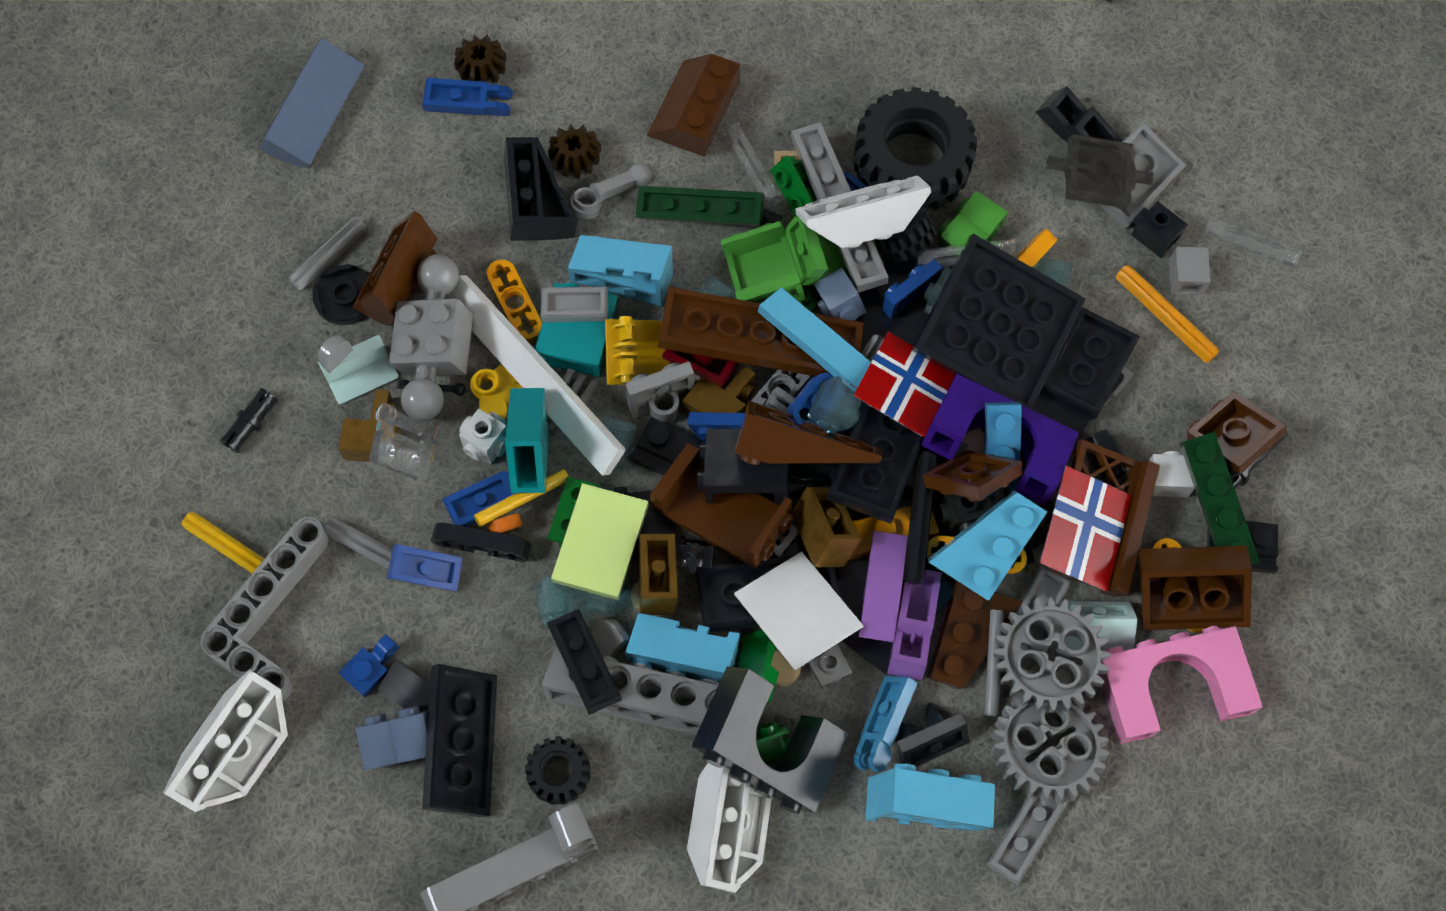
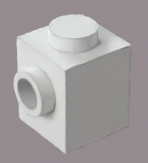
M1168 451L1151 456L1149 461L1160 465L1153 496L1188 498L1195 488L1183 453Z

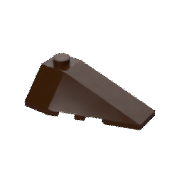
M750 400L747 404L735 446V453L740 454L741 460L755 465H759L760 461L768 464L880 463L882 459L881 450L877 447L843 434L835 433L833 438L827 436V431L821 428L820 425L812 422L798 425L791 419V414Z

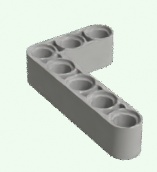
M304 517L294 523L206 628L200 638L201 649L214 662L238 680L247 672H240V666L243 661L249 658H254V664L250 668L253 672L269 682L274 678H281L279 688L281 689L282 702L292 693L293 684L291 679L280 667L247 643L326 549L329 541L328 535L321 523L313 517ZM312 531L318 532L317 537L313 541L304 542L306 534ZM296 558L293 566L288 569H281L286 559ZM273 584V589L268 595L259 596L262 587ZM250 611V617L246 622L236 623L238 616L242 612ZM221 639H227L225 648L214 652L216 642Z
M579 803L568 805L548 817L552 826L551 829L423 890L420 896L426 910L476 911L478 910V905L488 900L491 903L511 894V889L523 883L526 887L544 878V873L554 868H557L559 871L577 862V857L588 852L591 855L599 850Z

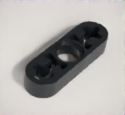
M436 523L431 537V542L437 546L474 553V550L488 552L487 556L519 562H527L531 543L520 537L448 523Z

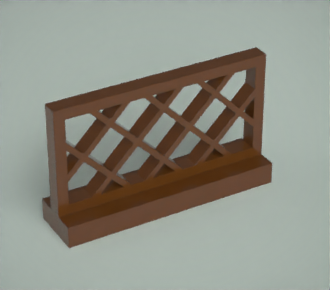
M1082 439L1077 442L1071 468L1091 477L1104 472L1111 486L1121 491L1125 488L1124 492L1132 495L1108 591L1099 589L1100 593L1112 597L1126 595L1129 593L1160 465L1151 461L1140 462ZM1086 451L1095 454L1101 468L1092 473H1089L1083 462ZM1116 464L1130 468L1127 481L1119 485L1111 469ZM1045 566V570L1078 581L1088 586L1097 588L1074 577H1071L1067 574H1064L1060 571H1057L1053 568Z

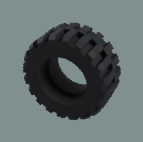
M911 87V91L906 92L904 88L894 90L892 96L884 94L877 99V104H870L865 110L864 117L859 121L853 153L854 171L858 172V179L865 185H868V187L895 180H905L918 175L931 187V194L922 206L926 211L930 205H933L934 210L944 207L946 198L952 202L958 197L959 191L963 190L968 182L977 148L974 124L970 119L966 120L968 113L963 107L954 106L955 100L947 95L945 98L939 96L938 91L930 89L929 92L921 91V88ZM918 134L935 142L941 149L943 157L928 165H909L896 159L889 152L886 144L899 135Z

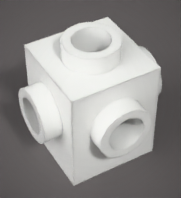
M478 408L473 416H468L463 421L459 430V437L463 445V451L468 456L477 461L482 459L491 465L497 456L500 457L506 451V421L494 412L487 414Z

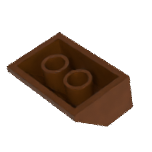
M714 54L684 60L647 136L705 157L740 83V64Z
M413 211L393 227L352 307L385 326L394 323L397 301H407L410 293L414 294L418 290L417 269L420 263L426 257L436 254L433 247L437 237L420 213Z
M1246 545L1139 549V581L1143 630L1201 629L1210 626H1217L1219 628L1234 626L1236 628L1251 627L1252 566Z

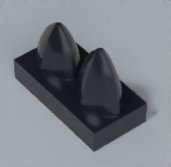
M930 702L926 709L927 728L922 730L915 725L901 722L896 737L901 763L915 765L916 767L969 743L968 726L962 714L953 715L944 707Z

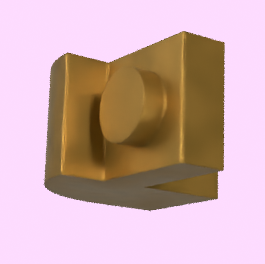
M744 365L725 390L701 377L683 399V411L688 415L689 412L745 413L746 404L744 403L749 401L756 390L754 386L755 372Z
M388 390L375 391L371 420L344 418L338 448L344 460L377 461L388 456L399 444L402 432L398 423H396L398 404L394 403Z

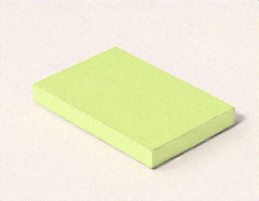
M582 483L551 577L552 582L619 600L649 506L648 501Z

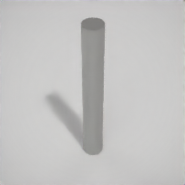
M990 610L985 716H999L1001 672L995 671V666L1002 662V659L993 657V652L996 649L1002 648V646L995 643L996 636H1003V632L1000 630L1001 624L1004 623V611Z

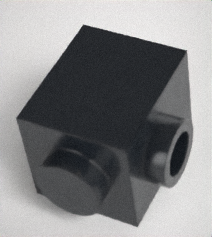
M1157 201L1149 210L1144 207L1133 220L1136 226L1131 235L1158 257L1162 258L1182 237L1188 224Z

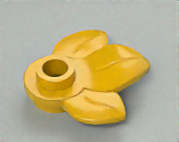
M502 364L494 370H479L471 378L470 389L472 394L479 399L480 410L487 414L494 412L506 421L511 388L523 387ZM490 381L493 383V386L489 390H483L481 388L482 383Z

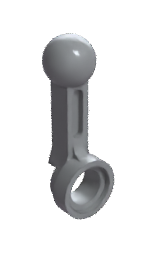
M638 163L631 166L625 173L600 183L590 184V188H579L572 193L569 208L577 218L583 220L593 219L599 214L603 200L620 194L633 186H646L652 179L651 170L646 165ZM588 198L593 201V204L585 205L579 202L578 199Z

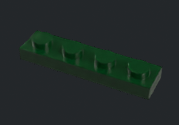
M638 186L636 218L762 226L765 194L748 191Z
M1212 432L1179 443L1214 546L1246 545L1251 565L1259 563L1260 560L1216 433Z

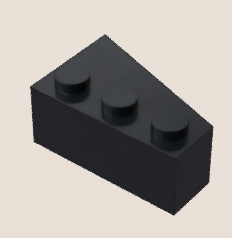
M506 137L504 165L510 240L574 238L578 220L574 212H571L565 200L566 195L556 181L553 174L554 170L539 138Z

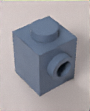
M843 268L814 283L821 298L817 305L823 315L855 321L859 316L866 313L858 292Z

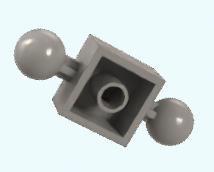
M440 254L426 257L417 269V281L422 290L426 292L425 300L397 301L389 364L402 374L415 376V380L409 382L402 391L401 405L409 417L419 421H427L436 417L443 408L444 395L440 386L435 383V376L467 374L474 313L458 299H445V295L452 292L457 286L459 271L453 260Z

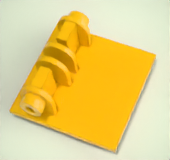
M620 316L619 319H605L607 385H625V383L630 382L637 375L644 373L651 375L662 371L665 366L670 364L669 361L662 358V354L666 349L658 348L662 321L632 320V316Z

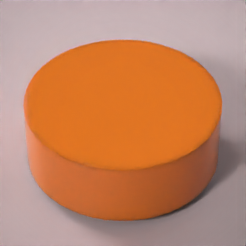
M519 513L487 523L490 532L500 534L520 528L523 525Z

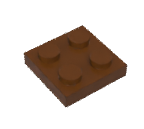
M966 450L955 456L952 461L948 460L924 474V483L926 488L938 490L941 494H955L967 497L970 501H982L987 499L991 493L1008 486L1011 481L1023 475L1022 462Z

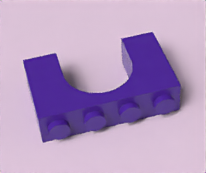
M956 374L921 446L952 461L965 434L975 429H985V403L1015 401ZM1022 405L1021 451L1024 456L1025 465L1023 475L1020 476L1015 491L1046 506L1060 482L1079 432Z

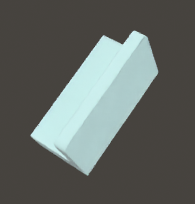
M380 335L352 346L353 350L331 373L326 371L318 362L339 405H343L398 380L399 376L396 369L389 364L390 357Z
M1068 601V610L1071 611L1076 606L1081 605L1079 615L1082 618L1088 614H1093V618L1089 623L1091 627L1102 625L1103 628L1098 633L1097 638H1108L1109 640L1101 648L1102 651L1122 646L1124 651L1134 649L1137 617L1130 602ZM1067 636L1064 638L1065 645L1069 649L1080 650L1082 648L1081 641L1077 637Z

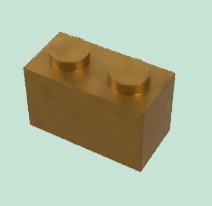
M806 487L793 510L794 523L814 567H844L861 540L846 507L826 499L830 487Z
M640 534L638 545V580L641 614L675 615L678 600L675 534Z

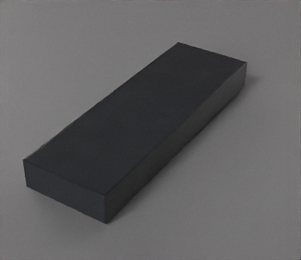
M576 609L547 622L550 633L588 715L621 701L620 693L580 610Z

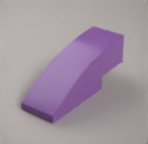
M873 531L860 622L864 627L859 629V637L894 642L908 539L906 535Z
M925 569L924 582L922 584L913 585L904 582L887 674L910 677L911 679L922 681L934 627L941 572Z

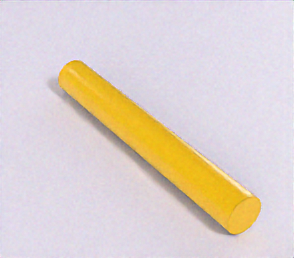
M565 469L546 477L545 493L566 482L569 475ZM515 493L474 514L475 521L481 527L545 493Z

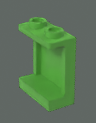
M796 215L784 230L801 284L814 285L815 282L840 268H843L852 283L837 245L807 227Z
M781 221L767 223L744 233H736L720 241L737 299L763 303L782 287L798 302L806 300Z

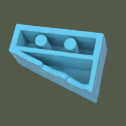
M638 613L625 652L627 660L632 661L631 665L640 663L649 666L651 669L653 667L663 670L665 673L667 671H676L686 676V678L698 681L701 679H711L720 683L726 667H734L739 651L740 633L729 631L728 637L725 638L709 634L710 628L698 625L697 630L680 626V622L676 620Z

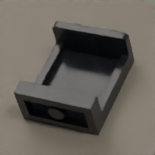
M707 429L706 442H700V463H705L704 471H698V491H704L706 503H713L714 493H774L775 505H781L786 497L789 499L790 463L768 464L760 461L759 465L747 463L740 459V454L735 453L740 429Z

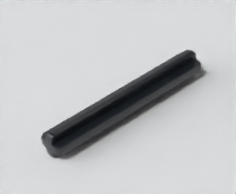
M928 451L918 453L916 459L903 576L904 582L913 585L922 584L925 576L934 489L925 487L924 474L936 468L937 455Z

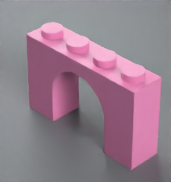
M1210 626L1202 630L1203 634L1190 636L1189 632H1181L1170 636V641L1157 643L1156 639L1145 640L1136 644L1135 649L1124 651L1122 646L1105 650L1111 653V656L1108 660L1101 661L1100 663L1108 666L1109 671L1107 674L1098 675L1104 680L1102 688L1119 744L1154 737L1161 730L1149 694L1148 683L1152 669L1164 662H1182L1194 667L1203 675L1209 685L1220 722L1252 715L1263 708L1236 626L1225 629Z

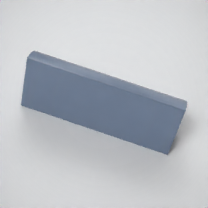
M321 38L258 148L276 159L298 167H308L365 64Z

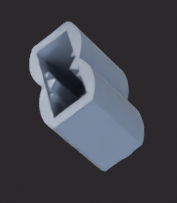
M419 705L397 710L399 717L387 719L385 713L365 717V724L355 728L364 770L426 757L429 710L420 711Z

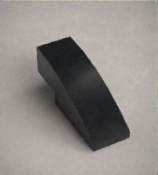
M1068 86L1053 92L1036 111L1039 117L1061 139L1098 165L1123 141L1095 107L1086 109Z

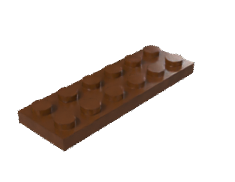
M675 287L668 288L658 348L810 376L829 373L758 313L761 303ZM813 313L860 353L863 322Z

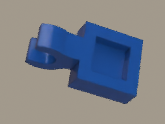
M386 634L377 642L371 654L362 647L338 673L363 697H366L385 678L388 670L383 664L400 647Z

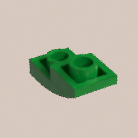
M760 630L744 634L738 668L750 669L774 685L767 703H771L779 672L771 666L776 646L766 633Z

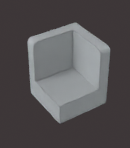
M1176 246L1169 259L1171 294L1204 295L1211 283L1208 248Z

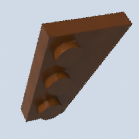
M956 580L927 678L956 689H963L988 653L990 610L1004 611V623H1009V614L1011 612L1016 613L1023 602L994 592L988 601Z

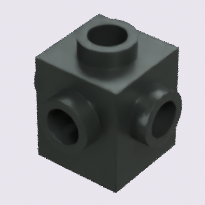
M944 494L941 503L938 504V512L942 524L947 523L949 533L951 534L964 531L993 506L989 495L987 499L982 501H970L967 497Z

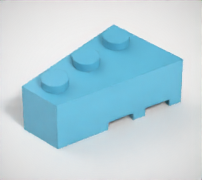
M580 235L568 266L569 279L571 282L589 287H607L608 291L613 294L662 307L673 276L672 246Z
M1013 490L980 516L973 524L956 535L954 539L928 557V562L989 601L1047 511Z
M895 764L893 769L868 777L865 820L876 821V819L887 817L898 819V824L910 825V821L932 824V827L970 831L993 828L995 784L982 782V777L978 775L965 774L960 775V778L950 777L947 770L929 769L925 773L916 771L915 765Z

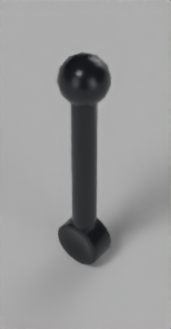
M398 380L397 388L404 389L410 381ZM457 383L454 386L438 384L442 391L454 392L458 396L466 392V387L462 383Z

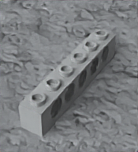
M555 648L541 685L546 700L586 709L559 650ZM602 656L614 683H625L626 686L618 690L621 701L597 712L693 735L697 734L719 685L718 682L711 679H701L698 681L686 678V676L676 671L663 673L654 671L644 664L635 663L628 665L619 663L612 657ZM656 690L660 692L654 698L645 697L649 691ZM685 698H691L695 700L692 704L688 706H681L678 704L681 700Z

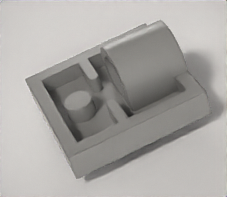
M690 362L683 364L672 363L665 366L660 372L651 375L646 373L640 374L632 378L630 382L625 383L628 408L632 419L650 413L651 417L666 424L675 422L680 412L679 403L683 402V399L694 387V372ZM667 402L672 407L663 411L658 409L657 405Z

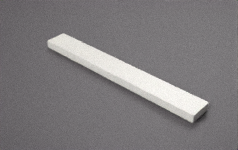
M467 275L459 276L457 286L448 294L446 299H458L474 313L472 332L523 388H545L547 415L602 476L610 475L626 451L625 447Z

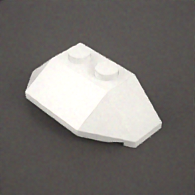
M917 175L905 180L876 184L817 200L805 206L795 208L796 215L813 231L841 248H855L860 246L862 242L873 239H888L893 234L904 231L931 194V187Z
M249 669L223 694L187 745L163 793L194 812L246 796L288 736L281 689Z
M707 763L698 777L687 851L700 885L735 893L741 887L740 885L763 862L772 799L754 791L756 785L751 782L746 784L728 775L730 770L725 766L719 768Z

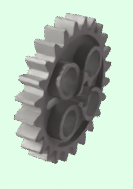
M1050 597L1047 605L1043 607L1037 598L1033 602V610H1030L1023 603L1020 607L1022 616L1014 612L1009 614L1008 618L1013 625L1008 623L1001 624L1000 630L1007 636L999 635L995 638V643L1003 647L993 652V657L1003 659L1002 662L995 666V671H1006V675L1001 679L1000 683L1003 685L1012 682L1014 686L1009 695L1014 696L1019 692L1024 694L1021 702L1022 705H1025L1032 699L1035 700V711H1039L1042 704L1047 703L1049 712L1054 713L1057 704L1060 703L1063 710L1068 712L1071 704L1070 700H1073L1080 707L1084 703L1082 693L1092 699L1096 693L1091 685L1096 687L1103 685L1104 680L1097 674H1107L1109 671L1108 666L1100 663L1101 661L1108 660L1111 656V653L1101 650L1109 640L1108 638H1097L1098 633L1103 627L1102 625L1091 627L1089 623L1093 618V614H1088L1082 618L1079 615L1081 605L1076 606L1073 611L1068 610V600L1064 599L1060 607H1055L1054 599ZM1034 626H1040L1046 631L1047 638L1042 641L1036 640L1030 635L1029 629ZM1067 636L1077 637L1081 641L1082 648L1080 650L1069 649L1065 645L1064 638ZM1025 644L1034 650L1026 651L1021 649L1020 646ZM1049 648L1055 650L1056 658L1054 662L1047 660ZM1025 659L1035 661L1038 664L1039 671L1035 674L1024 672L1020 665L1021 661ZM1070 660H1081L1082 665H1076ZM1059 669L1070 671L1074 678L1073 683L1063 684L1059 682L1056 678V671Z
M1016 696L1011 703L1012 707H1004L1001 713L1003 717H998L995 723L999 730H995L991 736L992 740L999 742L992 748V753L1002 755L995 764L996 767H1007L1008 769L1003 779L1007 780L1014 777L1017 780L1014 786L1015 791L1019 790L1022 786L1027 787L1028 799L1035 792L1040 793L1041 803H1045L1049 795L1053 796L1056 804H1060L1064 793L1071 802L1077 797V791L1085 795L1090 789L1089 785L1095 786L1100 778L1097 774H1102L1106 769V765L1101 761H1105L1109 756L1108 751L1101 749L1109 741L1108 738L1098 736L1104 725H1093L1091 722L1096 713L1090 712L1085 714L1083 712L1085 702L1079 707L1073 705L1072 700H1070L1071 704L1068 712L1063 710L1060 703L1057 704L1054 713L1049 712L1047 703H1043L1039 711H1035V700L1030 699L1028 703L1022 705V700ZM1052 716L1056 718L1060 727L1050 726L1046 722L1045 717ZM1070 728L1074 730L1073 733L1063 737L1056 747L1050 746L1031 763L1025 761V759L1037 754L1044 743L1047 745L1051 744ZM1018 736L1028 737L1032 742V746L1023 745L1018 740ZM1068 745L1079 748L1082 756L1072 754L1068 749ZM1040 764L1050 765L1055 775L1046 774L1042 771Z

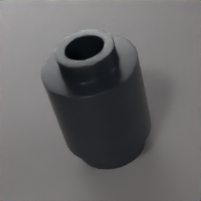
M1107 429L1101 430L1086 439L1088 442L1126 456L1115 435H1110ZM1086 451V455L1095 471L1101 468L1095 454ZM1116 464L1111 467L1116 479L1127 474L1126 466ZM1104 472L1098 474L1100 479L1106 478Z

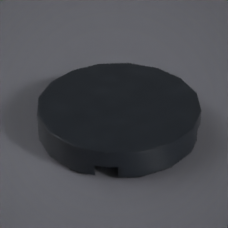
M351 264L337 265L326 270L320 276L321 279L317 285L315 283L312 290L313 303L319 315L329 323L340 326L352 325L364 320L367 316L352 307L370 273Z

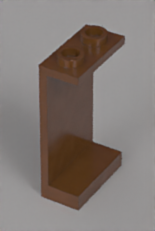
M688 443L651 492L650 500L653 511L756 569L762 559L766 561L770 558L776 546L775 541L781 532L783 534L787 533L792 526L795 518L792 510V500L786 497L779 506L758 493H714L713 503H706L704 491H698V471H704L705 464L700 463L699 449Z

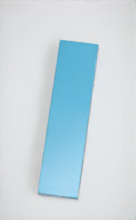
M782 287L759 305V314L855 393L871 364L867 358Z

